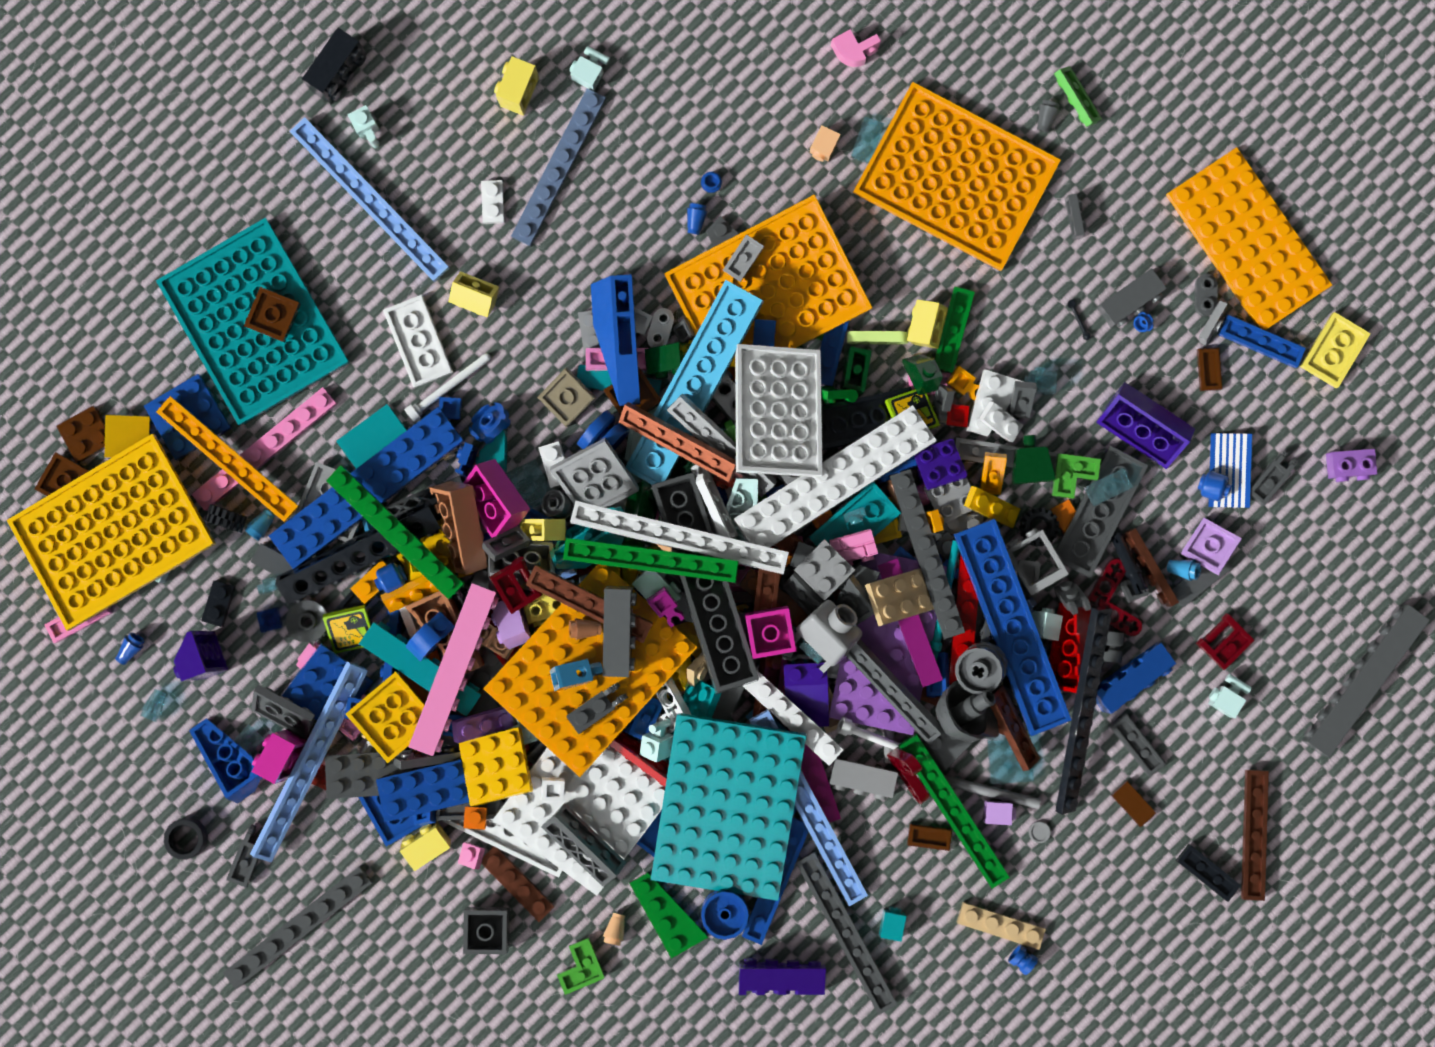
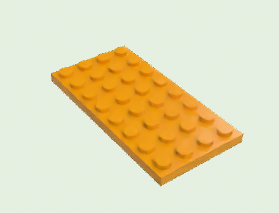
M1237 147L1166 194L1258 328L1268 329L1332 286V283Z

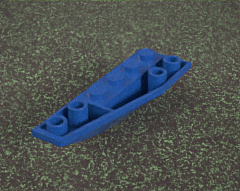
M632 274L609 276L591 284L593 327L619 406H624L627 402L633 405H641Z

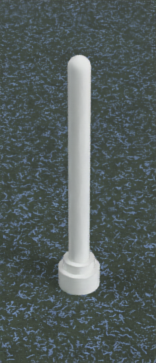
M488 353L483 354L419 404H410L404 409L405 412L415 423L421 418L422 411L490 361L491 356Z
M842 717L838 723L837 733L841 735L854 734L893 750L895 748L900 749L898 745L901 743L855 726V723H852L851 719Z

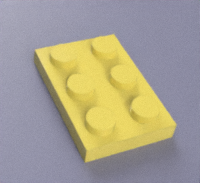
M1333 312L1300 367L1334 388H1338L1371 333Z

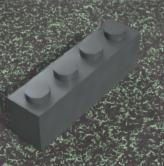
M606 586L604 588L603 676L629 677L631 671H635V658H632V649L636 648V636H632V628H636V614H633V606H636L637 593H634L633 587Z

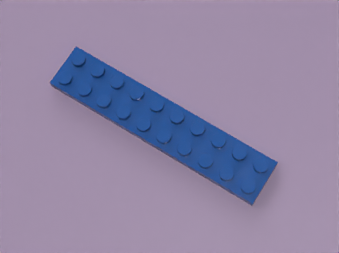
M437 407L351 472V474L383 504L461 445L464 440L442 410ZM332 487L268 536L292 569H295L364 517Z
M991 519L953 534L995 645L1004 652L1008 661L1007 676L1030 736L1071 721L996 520Z

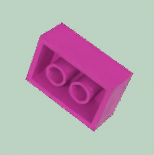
M496 459L476 464L463 482L464 484L473 485L476 492V506L480 513L479 520L491 538L518 526L530 510Z
M288 730L274 732L271 735L268 734L262 745L264 746L262 753H258L252 762L254 768L251 772L273 784L287 780L307 740Z

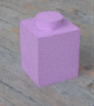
M984 800V823L1012 825V820L1016 819V807H1013V803Z

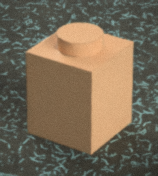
M821 125L810 148V153L813 154L812 157L818 161L823 162L826 160L829 162L840 139V134Z

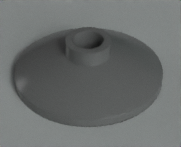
M304 600L293 605L286 616L288 633L299 642L311 643L317 641L326 632L322 618L323 614L327 613L322 605L311 600ZM308 618L312 619L310 626H307L305 623Z

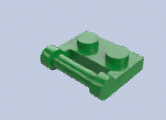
M821 386V401L823 403H836V399L855 402L858 398L857 391L853 389H835L833 386Z

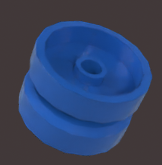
M606 410L589 425L580 437L577 445L583 450L606 438L615 451L628 435L630 429L621 423L612 427L616 417L609 410Z
M714 890L707 895L702 905L701 918L703 926L709 934L715 938L727 940L735 938L745 929L749 913L747 903L742 895L726 890ZM727 911L728 917H725L724 914L721 915V912Z

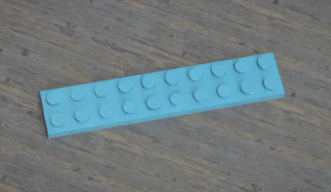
M725 280L660 401L654 416L692 436V433L673 417L667 409L683 393L703 413L705 412L735 356L737 344H741L764 300ZM642 435L626 468L629 472L653 485L669 479L680 456Z

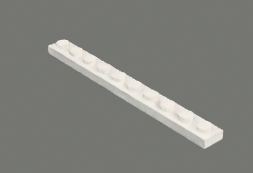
M575 501L570 521L572 524L700 555L736 560L742 565L784 574L789 553Z

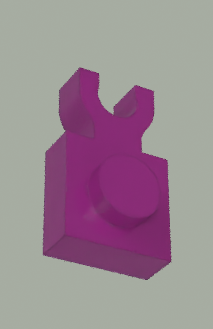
M665 587L647 598V603L660 618L664 615L666 616L670 627L674 626L672 617L678 616L681 621L685 619L684 614L679 609H676L678 606L676 600Z

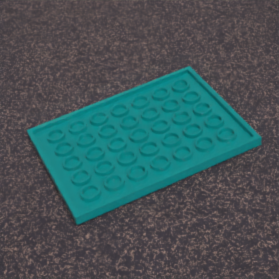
M266 218L156 280L239 426L350 363ZM260 287L301 304L285 343L244 326Z
M677 713L651 880L715 891L726 890L739 895L778 901L806 733Z

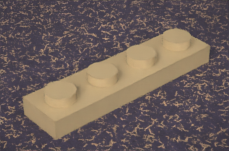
M965 902L962 903L957 919V924L1040 950L1046 930L1043 927Z

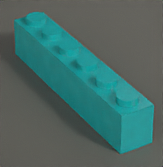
M381 621L379 624L373 622L359 642V645L430 692L441 661L436 658L430 660L425 657L420 662L405 647L409 641L407 638L399 633L397 636L389 632L391 628ZM469 681L464 691L459 690L456 698L460 699L456 710L467 716L481 696V693L478 692L480 688Z

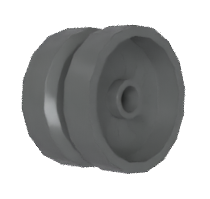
M990 642L972 644L959 656L955 665V675L958 683L964 690L978 695L986 689L991 692L996 689L1004 680L1008 671V661L1004 652Z

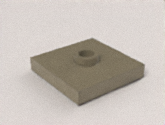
M567 367L537 398L565 427H569L597 397Z

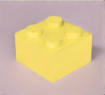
M511 56L510 61L506 62L503 67L502 73L504 76L502 81L497 82L494 93H496L500 107L524 116L539 80V75L535 65Z

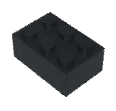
M338 27L302 77V80L310 91L329 104H332L333 101H337L340 98L345 84L351 82L357 67L363 65L367 53L358 40Z

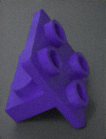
M953 439L930 445L914 456L918 466L917 478L919 482H924L927 490L967 477Z

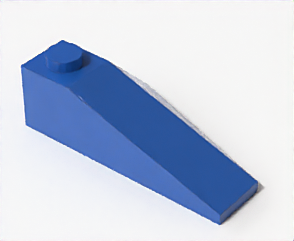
M207 718L189 730L226 799L239 803L256 791L262 777L251 772L254 768L252 765L253 756Z

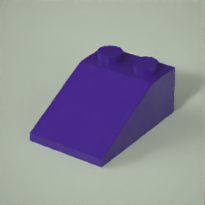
M825 662L783 664L785 696L817 726L828 727L827 670L823 673L819 669Z

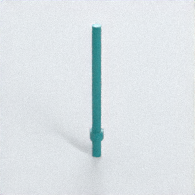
M955 540L952 542L946 577L951 590L959 555V548ZM936 620L933 640L930 641L936 662L943 645L941 643L942 632L938 620Z

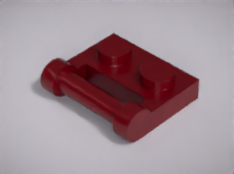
M524 557L516 558L510 565L489 577L511 614L543 595V593L529 586L530 591L525 595L513 573L519 571L525 583H527L531 575L526 567Z
M1227 613L1221 617L1222 620L1203 639L1200 638L1196 642L1197 646L1222 670H1226L1255 641ZM1229 625L1233 630L1212 649L1209 644Z

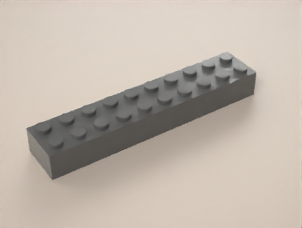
M693 473L652 485L651 490L662 522L712 533ZM670 547L671 552L705 556ZM678 575L715 693L719 694L757 682L759 677L729 583L726 581Z

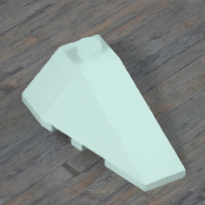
M736 478L726 505V509L738 533V536L733 539L747 542L734 522V518L757 504L758 478Z

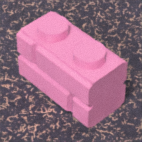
M871 529L829 540L830 545L851 566L854 565V560L861 559L862 562L873 560L874 555L878 554Z

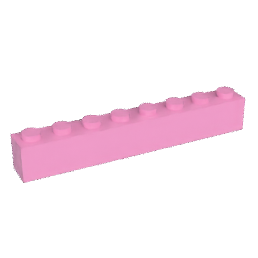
M474 583L471 584L408 746L409 748L434 756L435 751L440 753L444 742L441 739L443 731L448 732L452 722L451 719H448L451 710L456 711L460 699L456 697L459 690L464 691L468 679L464 678L466 671H471L474 665L475 658H472L475 649L479 651L483 638L480 635L483 629L487 630L491 621L488 614L490 609L495 610L499 600L498 597H495L497 592Z

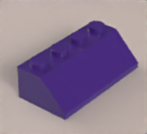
M1126 382L1114 394L1096 422L1165 469L1173 463L1190 443L1195 432L1194 427Z
M189 631L186 633L174 659L175 666L173 667L176 677L180 678L181 682L203 680L229 671L215 631Z

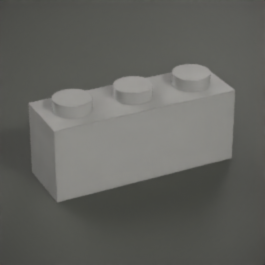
M836 758L832 764L829 784H832V788L845 791V788L854 789L853 793L866 796V792L875 794L874 798L887 801V797L893 798L898 772Z

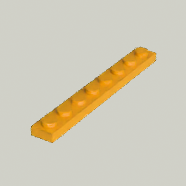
M169 396L156 411V413L283 522H287L300 507L173 397Z

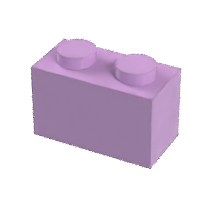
M503 600L498 602L491 614L494 625L498 627L496 636L499 643H503L508 649L526 643L531 637L524 609L521 608L511 614Z

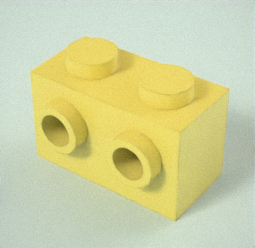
M460 271L452 283L448 302L475 312L478 315L488 317L495 307L499 286Z
M917 300L912 310L913 317L907 331V341L917 346L938 349L948 308L940 303Z
M543 594L524 606L528 624H533L534 627L541 626L561 605V602Z
M437 821L436 823L422 826L419 829L420 832L415 835L410 834L402 840L400 853L414 871L448 850L451 846V839Z

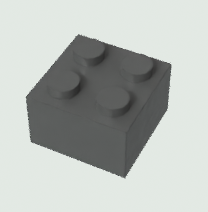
M466 907L464 909L463 954H507L510 937V907Z

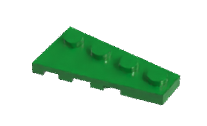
M649 872L629 883L671 959L709 937L657 881L651 880Z

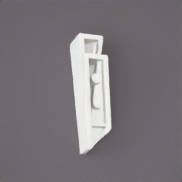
M698 465L692 466L691 471L694 474L712 533L732 539L737 537L738 533L711 473Z

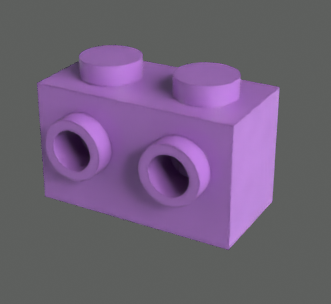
M1375 449L1339 451L1326 454L1328 479H1336V482H1347L1349 477H1357V481L1370 480V476L1377 474Z

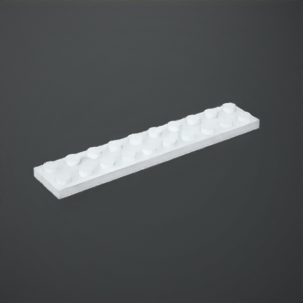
M912 405L822 462L821 477L800 476L734 518V522L747 542L772 547L926 449L937 440Z

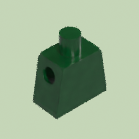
M1036 435L1023 436L1024 448L1014 450L1012 485L1054 481L1055 474L1047 446L1037 447Z

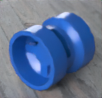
M1019 945L1009 956L1008 962L1013 966H1018L1020 972L1027 975L1037 964L1038 958L1033 954L1027 953V949Z

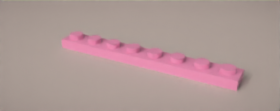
M322 387L240 455L258 470L334 408L337 403L326 389ZM222 469L191 495L204 511H208L210 504L215 505L235 489L239 483Z

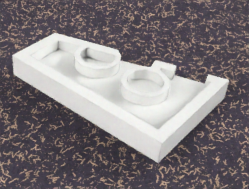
M983 370L966 431L988 437L992 429L979 420L980 416L989 402H995L1003 410H1006L1010 404L1014 383L1021 380L989 370Z

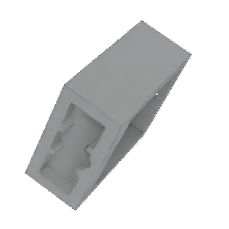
M1037 528L1025 533L1026 538L1021 541L1015 539L1006 544L1011 562L1031 596L1069 574L1043 529L1037 530ZM1040 537L1058 569L1030 584L1012 552Z

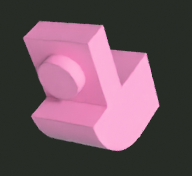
M850 29L833 38L831 47L843 64L851 67H860L865 65L866 54L871 56L878 51L881 40L876 34L858 44Z

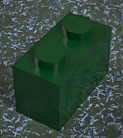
M678 342L645 349L647 374L655 375L656 379L668 378V374L671 373L675 375L691 344Z
M850 347L846 352L840 389L856 390L858 397L865 392L872 351Z

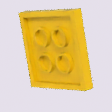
M396 671L349 710L346 715L383 759L389 763L409 746L425 704Z
M517 727L459 743L470 806L474 807L533 792L521 728Z

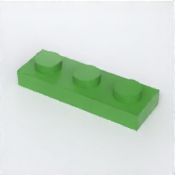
M1068 66L1055 72L1054 75L1057 78L1058 85L1065 91L1069 103L1074 106L1079 114L1080 121L1086 127L1101 121L1100 114L1072 68Z

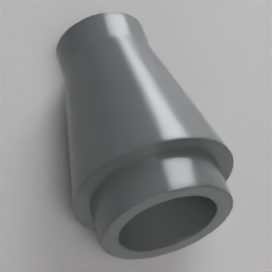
M1043 100L1039 107L1037 130L1049 133L1060 111L1058 109L1060 104Z

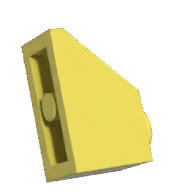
M522 519L520 522V528L530 540L565 541V519Z

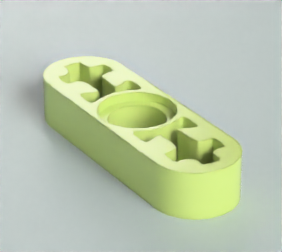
M849 331L847 332V343L908 344V332Z

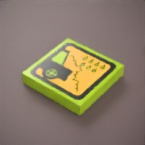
M915 389L885 400L891 418L913 405L929 430L940 426L927 393L918 395Z
M365 605L323 614L322 618L333 651L336 654L363 648L359 645V642L371 626Z

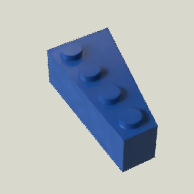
M1156 642L1100 682L1096 704L1102 712L1114 713L1127 701L1138 696V693L1144 688L1147 689L1156 683L1155 680L1161 675L1162 677L1173 671L1172 667L1176 662L1161 642Z

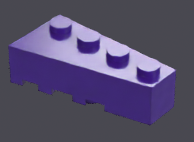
M744 958V961H739V995H746V991L756 993V995H765L769 991H773V993L778 995L790 994V991H795L797 995H825L826 967L821 965L820 961H808V964H800L798 960H787V963H778L777 959H766L765 962H757L755 958Z

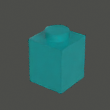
M889 907V910L883 909L879 930L880 938L902 942L906 915L902 913V909L896 907Z

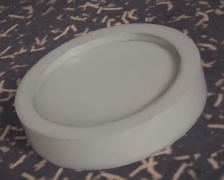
M1034 822L1029 828V836L1036 843H1044L1050 837V828L1044 822Z

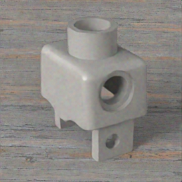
M826 600L796 627L797 632L793 636L795 643L802 637L826 661L819 668L824 673L830 666H836L851 651L863 634L856 625L857 615L852 608L845 604L836 606L831 600Z

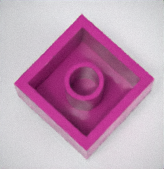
M788 606L744 613L753 659L796 652Z

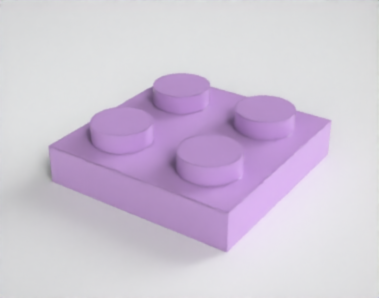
M1203 518L1182 550L1181 555L1190 560H1195L1201 566L1219 576L1242 538Z

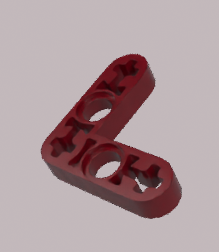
M1113 559L1105 565L1087 598L1089 602H1095L1098 596L1094 595L1095 592L1100 596L1106 597L1105 600L1100 599L1097 605L1100 607L1108 606L1119 614L1118 620L1111 622L1110 626L1125 635L1136 636L1142 631L1141 621L1109 602L1126 572L1121 560ZM1118 563V568L1121 571L1120 573H1114L1112 577L1116 579V581L1114 582L1111 578L1105 577V574H1107L1108 576L1111 575V573L1113 572L1111 565H1116ZM1107 581L1110 583L1111 589L1108 593H1103L1100 590L1101 582ZM1124 615L1127 617L1124 621L1128 623L1135 622L1136 631L1131 630L1129 632V627L1125 624H1121V627L1118 626L1123 621Z
M897 748L887 754L889 761L915 800L922 805L930 799L928 792L916 775L922 770L918 760L912 754Z

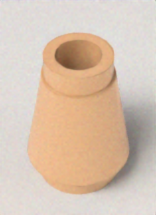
M613 913L603 935L605 943L620 946L621 941H624V915Z

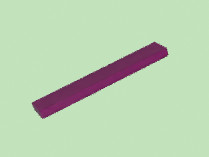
M898 558L877 566L882 579L903 574ZM919 614L898 620L922 687L943 680Z

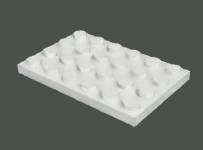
M737 344L735 352L736 472L821 477L820 350Z

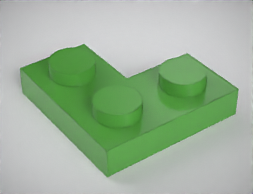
M1058 453L1052 496L1074 499L1077 478L1097 481L1101 459Z
M589 937L569 945L576 966L557 974L565 995L605 978Z

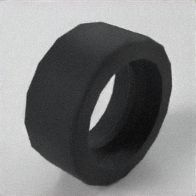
M183 818L174 821L167 827L163 842L165 849L171 856L187 860L199 855L205 849L208 834L206 827L200 821L194 818ZM182 826L192 827L198 835V843L190 851L178 849L173 840L176 830Z

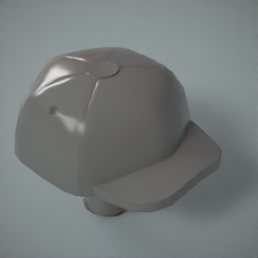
M954 681L942 692L935 712L942 729L947 735L966 742H974L983 738L994 739L999 735L998 721L990 707L995 705L996 699L990 690L986 689L979 695L972 694L964 690L958 681Z

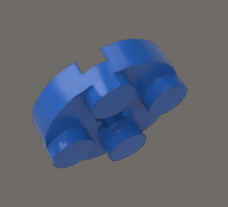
M494 403L495 405L493 406L487 404L480 408L472 417L473 425L472 428L469 426V432L476 440L490 444L503 429L510 425L511 420L508 418V411L500 403Z

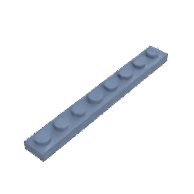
M588 88L586 89L511 235L512 238L531 247L599 115L606 97Z

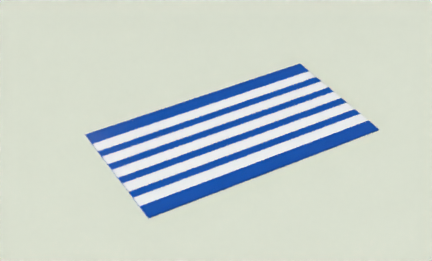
M1211 433L1210 471L1228 476L1229 485H1232L1229 496H1224L1221 501L1217 502L1209 499V507L1250 508L1252 434Z

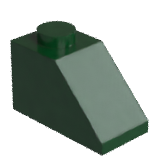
M922 354L902 359V363L918 395L938 390L943 375L935 359Z

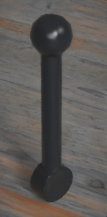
M1069 300L1067 306L1072 309L1083 332V339L1089 340L1091 334L1086 331L1075 308L1076 302Z

